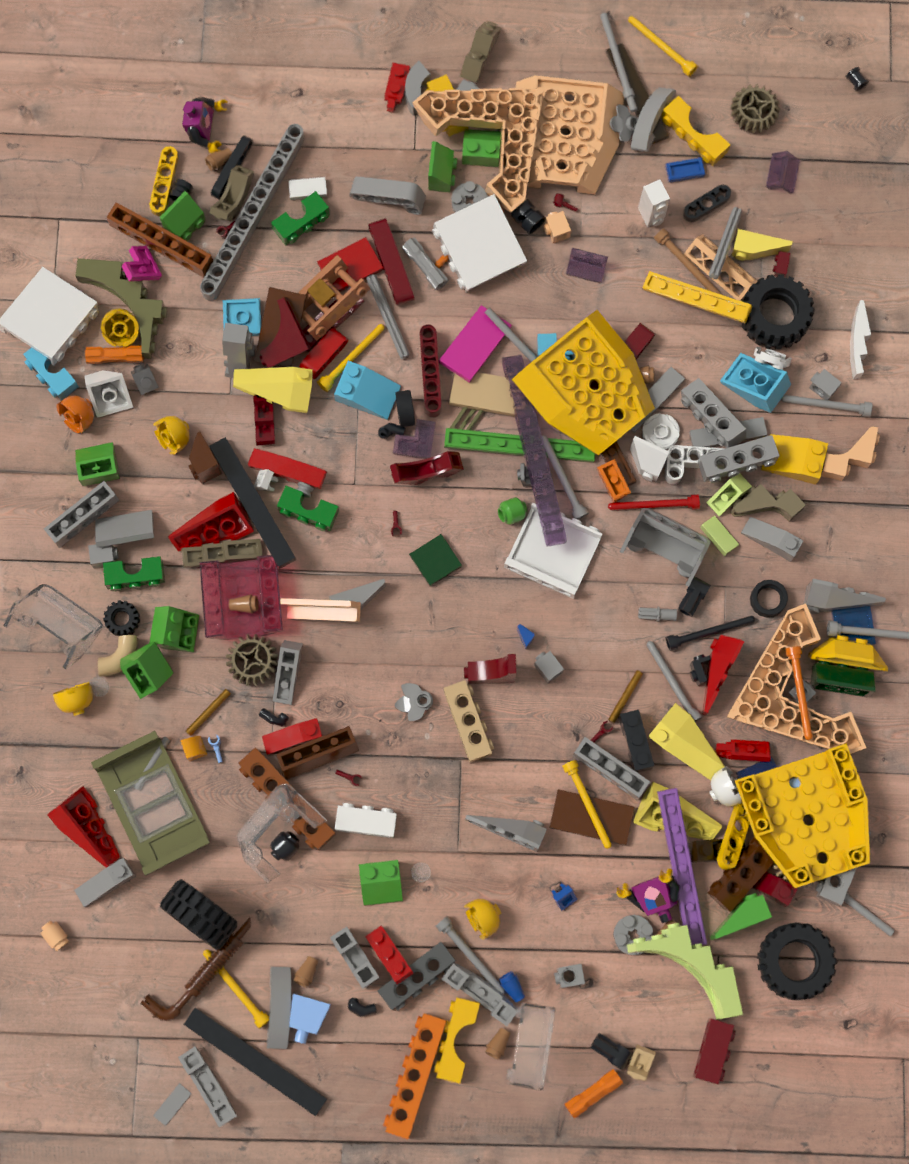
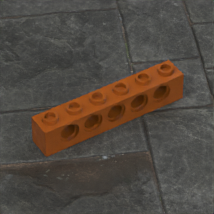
M117 202L106 217L111 227L203 278L213 263L211 254Z
M256 747L238 763L241 766L239 771L246 778L250 776L254 780L252 785L259 792L263 790L268 795L265 799L272 807L276 804L281 809L278 813L284 820L290 819L294 823L292 828L297 834L301 835L303 833L307 837L305 842L312 850L315 847L320 850L336 835ZM257 767L264 768V774L260 777L254 775ZM271 781H275L278 784L277 789L274 791L267 789V785ZM285 795L291 797V802L288 805H282L280 802L281 798ZM299 809L303 810L304 817L300 820L295 819L294 812ZM310 824H316L318 829L316 833L309 834L307 827Z

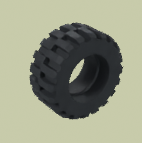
M772 274L767 275L766 280L760 278L756 284L753 283L749 288L743 302L751 304L752 309L746 323L742 324V328L744 331L748 330L747 336L750 339H756L755 343L757 345L765 344L767 349L775 346L776 350L782 349L784 345L785 348H788L793 343H798L806 334L812 323L815 308L812 307L814 301L812 297L809 298V290L802 288L803 283L800 281L796 283L791 276L784 278L783 274H778L777 277H774ZM769 299L784 301L793 311L794 318L792 322L786 325H775L768 322L760 311L762 302Z
M182 879L175 882L160 902V907L215 950L223 947L238 925V922L226 911Z
M801 922L788 923L769 932L766 935V939L762 941L760 952L757 955V959H759L758 971L760 970L762 974L760 976L762 981L766 982L767 987L774 991L776 995L789 1000L811 999L823 993L824 989L832 983L831 979L836 974L835 964H837V958L834 957V952L836 951L834 946L831 947L829 943L831 940L828 936H824L822 934L823 931L819 928L812 927L813 925L802 924ZM799 942L808 946L815 959L812 974L800 981L786 977L779 966L781 950L787 944Z

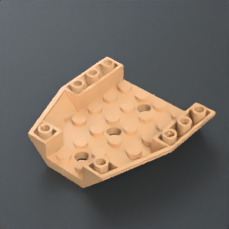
M536 75L516 82V88L537 89V87H544L527 187L541 188V183L577 186L578 193L596 194L619 146V133L612 130L610 120L612 117L617 116L616 105L624 104L623 93L608 83ZM570 94L573 95L575 99L573 101H567L564 97ZM567 128L571 131V133L569 135H563L561 133V130ZM563 162L567 165V168L561 170L557 167V164Z

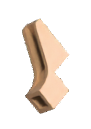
M870 427L848 452L839 455L826 453L821 476L842 481L845 476L849 475L851 465L868 468L871 463H874L876 458L874 447L878 445L880 434H877L878 427Z

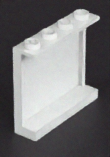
M494 194L435 222L433 225V235L436 240H440L442 244L440 246L444 256H448L450 260L448 263L453 273L456 272L459 278L457 283L460 289H464L466 293L470 289L517 266L525 265L527 262Z
M42 267L1 316L0 331L5 334L9 332L50 359L51 364L54 366L57 361L60 362L64 358L66 350L75 344L79 334L85 332L91 319L94 320L99 313L98 303Z
M532 503L529 514L504 563V568L574 599L601 540L602 533L593 526L586 527L582 525V522L575 518H572V520L566 518L562 512L550 511L544 504Z

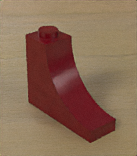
M287 297L277 300L281 315L278 333L274 340L265 349L260 351V360L267 368H271L311 349Z
M508 654L503 658L468 662V667H464V679H468V684L514 683L516 678V654Z

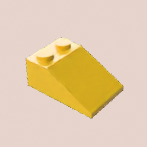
M770 434L774 438L779 458L772 466L765 467L762 465L761 470L816 485L821 477L829 443L810 438Z

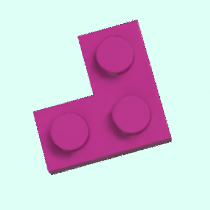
M132 246L129 249L134 261L124 262L122 265L129 281L159 280L162 277L147 246Z

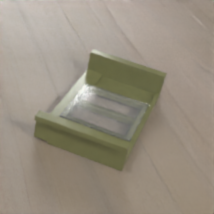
M156 731L91 762L137 854L145 876L210 843L208 835ZM160 747L162 753L152 768L144 771L157 748Z

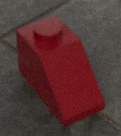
M767 872L752 887L783 907L789 906L798 888H794L783 879Z

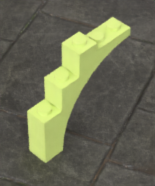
M679 923L667 925L668 929L661 930L662 934L651 936L652 940L646 941L645 937L633 939L634 943L627 945L628 953L647 952L659 954L672 959L686 968L704 988L712 1004L716 1019L743 1015L733 966L726 968L725 964L714 966L710 946L703 947L702 943L691 945L687 925L680 926Z

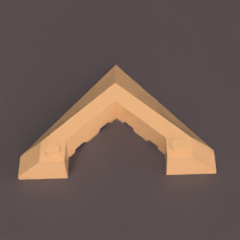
M537 87V89L509 88L502 90V88L437 92L427 90L412 102L423 123L435 136L439 135L449 125L501 129L499 174L486 184L485 192L489 196L494 194L499 205L510 213L525 201L544 87Z
M806 604L788 610L727 718L826 749L847 743L850 754L866 748L852 712L831 718L808 708L812 739H805L799 704L782 696L793 670L792 662L786 656L785 649L801 646V649L818 643L821 638Z

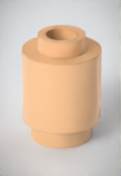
M49 921L41 927L43 931L40 934L49 946L56 951L69 942L67 939L68 935L57 921L54 923Z

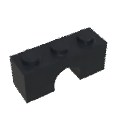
M639 709L620 714L618 719L622 734L625 736L628 745V756L632 769L635 772L652 769L654 763Z

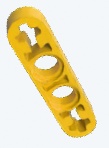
M167 146L161 151L149 203L151 212L156 216H161L167 210L169 194L178 163V153L171 146ZM169 153H172L173 156L170 157V160H169L170 164H168V163H167V162H168V159H167V156H166V155H169ZM163 169H170L171 173L169 176L164 177L161 175V171ZM164 185L167 187V191L165 193H158V187ZM158 198H160V203L162 207H159V209L156 210L155 206L158 205Z
M743 803L733 808L717 856V863L723 870L734 868L737 865L750 825L746 812L743 813L745 811L742 808ZM736 821L741 824V831L736 829ZM731 838L735 840V848L730 845Z

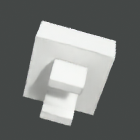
M268 469L260 470L254 484L255 489L259 491H274L275 489L270 486V481L278 482L276 477H272L274 472Z

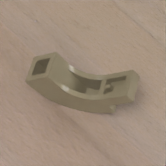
M240 165L231 169L226 189L220 200L211 207L209 214L214 215L219 220L233 221L248 194L254 171Z

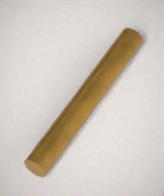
M636 670L608 718L610 722L615 724L641 679L642 672Z
M225 689L185 732L191 736L231 693Z

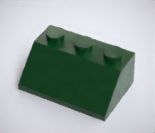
M818 661V663L812 666L810 684L816 690L866 698L875 692L874 672L868 671V668L857 667V669H853L845 664L834 666L826 661Z

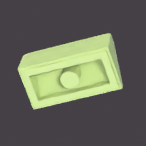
M715 516L707 520L700 527L724 557L739 545Z

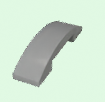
M659 87L646 101L634 129L631 142L632 150L648 152L655 138L652 132L664 107L672 102L676 93L675 89Z
M456 963L451 965L442 980L457 991L461 989L491 1011L493 1017L506 1026L509 1025L519 1011L495 987Z
M270 967L269 1028H267V1048L287 1049L291 1012V967Z
M196 1046L179 1056L181 1064L202 1095L218 1126L222 1127L237 1117L221 1085Z

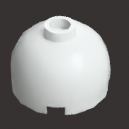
M725 766L713 775L710 783L712 790L709 792L715 802L718 800L722 805L728 807L736 806L742 803L735 784V780L738 779H735L733 776L731 777L733 774L732 770Z

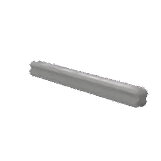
M734 207L731 211L709 272V277L714 280L720 276L742 214V209Z
M368 276L367 282L401 359L408 358L410 353L377 276Z

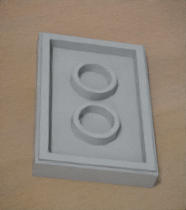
M152 510L95 519L97 547L154 538Z

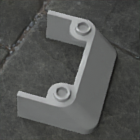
M643 508L632 525L620 552L624 553L626 547L634 552L642 551L643 548H646L678 564L677 570L681 576L688 578L685 585L689 587L711 542L704 535L649 508Z

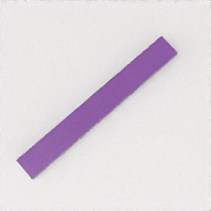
M677 788L657 791L672 873L680 885L678 904L682 925H687L691 945L700 943L705 945L707 940Z

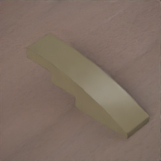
M261 539L223 541L218 544H203L201 547L181 549L183 568L221 565L263 558Z

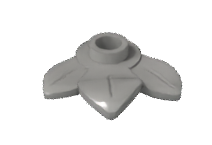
M616 105L617 116L611 118L610 127L613 131L619 133L620 141L626 142L630 140L632 133H634L638 118L632 116L626 106Z
M413 683L401 685L405 696H402L395 703V708L401 712L408 713L409 721L421 719L424 711L428 710L433 704L432 695L427 691H421L420 687ZM426 698L427 703L421 704L420 699Z

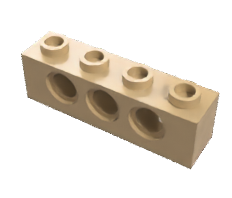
M466 680L443 688L469 763L492 756L491 750H494L491 739L486 738L485 732L487 727L484 720L480 721L478 714L481 713L479 705L472 700L471 696L474 695L471 684L467 685ZM459 699H466L468 705L464 708L459 707L457 704ZM466 717H473L475 723L471 726L464 723ZM473 735H479L482 741L479 744H474L470 738Z

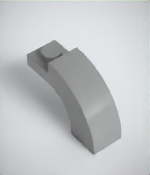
M420 61L411 68L405 82L406 103L413 116L418 112L412 102L421 95L423 88L430 81V73Z

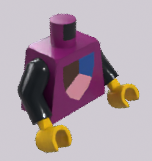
M197 97L192 101H187L183 107V128L192 143L203 148L208 147L210 153L218 152L220 150L217 148L222 146L221 142H209L214 113L212 108L214 107L217 112L225 111L227 109H224L222 104L228 102L225 99L215 102L214 99Z
M669 868L667 873L661 870L658 877L631 887V890H629V885L624 883L623 890L617 887V896L626 898L642 912H645L647 916L658 913L661 923L672 920L669 908L677 904L680 885L672 876V869Z

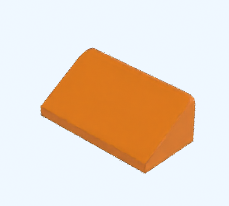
M615 459L597 467V471L613 503L631 493Z

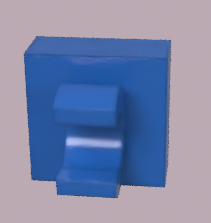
M561 883L562 890L556 893L553 889L552 894L557 906L563 911L578 899L569 885L565 886Z

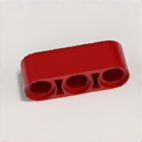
M332 328L302 360L299 368L312 369V379H316L344 349L349 339L337 329Z

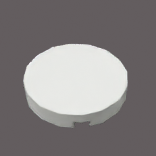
M654 414L645 421L642 428V438L668 450L677 443L680 432L679 425L670 415Z

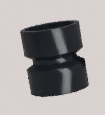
M526 199L511 213L513 219L517 223H522L521 227L529 235L538 230L546 220V217L539 210L535 211V206L529 199Z

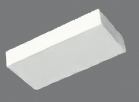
M325 177L289 180L291 200L305 199L315 191L320 197H327Z

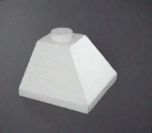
M102 370L84 376L86 388L97 418L133 408L122 373Z
M635 436L630 451L638 472L645 480L657 481L669 451Z

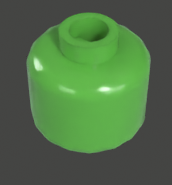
M516 497L501 502L498 508L500 520L508 525L524 520L527 512L525 502Z

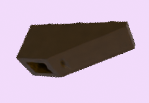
M731 838L730 845L735 848V840ZM723 839L689 842L691 862L698 863L717 860ZM745 841L743 843L741 851H744L746 849Z

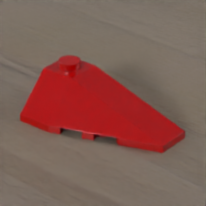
M232 492L208 506L171 533L168 538L177 551H181L182 548L201 547L203 544L208 543L218 544L220 543L219 541L229 539L231 541L238 540L254 532V529L242 503L236 494Z
M82 786L47 815L62 833L107 868L118 860L120 855L111 835L107 834L103 826L105 824L103 818H100L96 808L98 806L95 800Z

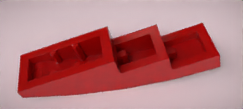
M256 448L253 449L248 462V466L252 469H268L274 472L273 476L285 478L289 482L297 484L298 482L306 483L317 489H321L327 474L326 470Z

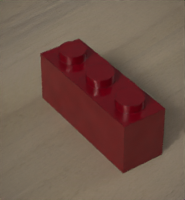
M708 1018L693 1074L694 1078L719 1085V1081L723 1082L725 1076L724 1062H728L731 1050H728L729 1043L734 1041L736 1030H733L734 1025Z

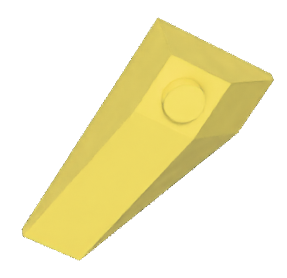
M298 367L234 369L233 387L250 395H259L266 398V401L269 403L275 402L283 406V409L288 411L307 413L312 388V369Z
M675 703L648 737L711 780L713 775L725 767V765L694 722L695 720L692 715Z
M652 782L643 795L633 823L651 831L658 832V829L664 830L657 791L669 788ZM679 796L686 834L693 838L714 839L721 830L722 825Z

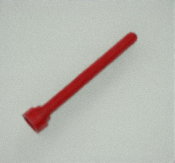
M693 494L691 497H687V499L609 503L608 509L627 510L687 506L692 510L700 509L699 494Z

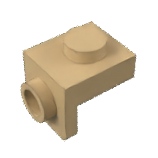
M636 1045L628 1065L627 1074L636 1080L646 1081L656 1052Z

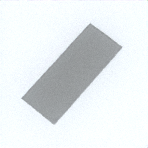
M179 1083L153 1116L166 1126L192 1093Z

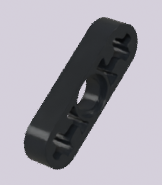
M724 184L718 185L686 205L683 212L685 220L695 222L726 203L731 195L730 188ZM720 191L722 193L726 192L725 197L721 195L717 198V200L715 199V197L719 195ZM708 199L712 202V206L704 207L702 201ZM697 207H699V209L695 212V216L693 214H688L689 210L694 211L697 209Z

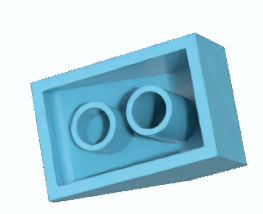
M742 353L739 354L720 380L721 384L746 401L769 413L773 411L791 386L786 371L774 368L767 363H759L755 361V358Z
M347 361L334 397L335 401L388 420L396 401L395 392L400 391L401 385L367 367Z

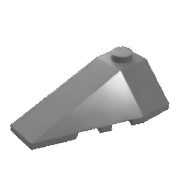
M813 579L806 587L804 604L807 605L810 613L819 614V612L881 606L886 598L867 592L857 594L853 588L840 589L836 583Z
M467 815L465 821L535 852L538 851L547 830L544 828L545 824L537 820L531 822Z

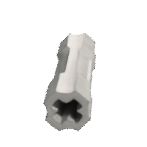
M416 238L406 241L402 249L421 269L435 291L444 287L448 282L447 277L434 265Z

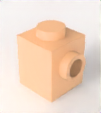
M564 212L550 213L546 217L543 227L546 235H550L552 243L570 238L571 229Z

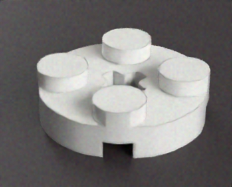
M756 347L753 354L755 361L763 364L766 362L772 363V367L780 370L790 366L792 358L785 359V354L767 348L763 352L760 351L762 347Z

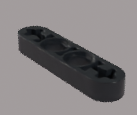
M245 135L241 137L212 187V197L220 200L226 189L231 169L237 165L241 166L252 147L253 139Z

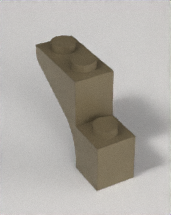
M484 22L476 30L471 50L465 56L460 77L476 83L480 80L488 56L501 31V28L496 23Z
M760 484L757 488L755 486L751 487L746 492L747 496L743 500L741 498L737 499L732 504L733 509L730 513L734 517H741L765 511H774L790 521L806 505L791 488L787 492L783 490L774 498Z

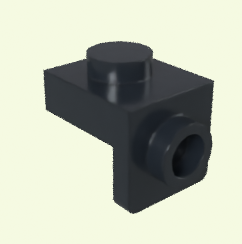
M704 654L694 657V661L690 663L692 670L690 671V676L697 686L707 682L702 664L708 663L711 657H705Z

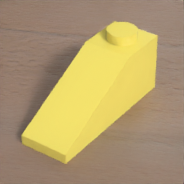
M738 229L731 256L744 261L776 255L779 251L789 252L793 241Z

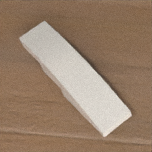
M860 300L856 307L851 329L850 363L853 379H860L864 373L861 360H864L868 354L865 341H868L871 336L864 300Z

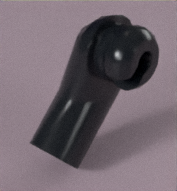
M387 423L379 428L378 436L381 439L388 438L393 434L403 437L406 428L393 423Z
M265 708L259 712V716L269 724L282 727L289 720V717L284 713H280L277 717Z
M353 997L348 1000V1009L359 1017L377 1013L375 1003L364 1006L359 1003L357 998Z

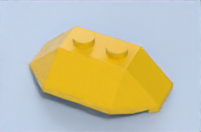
M837 635V638H829L809 652L808 655L810 659L888 672L887 665L875 648L868 643V640L856 638V641L848 640V636Z

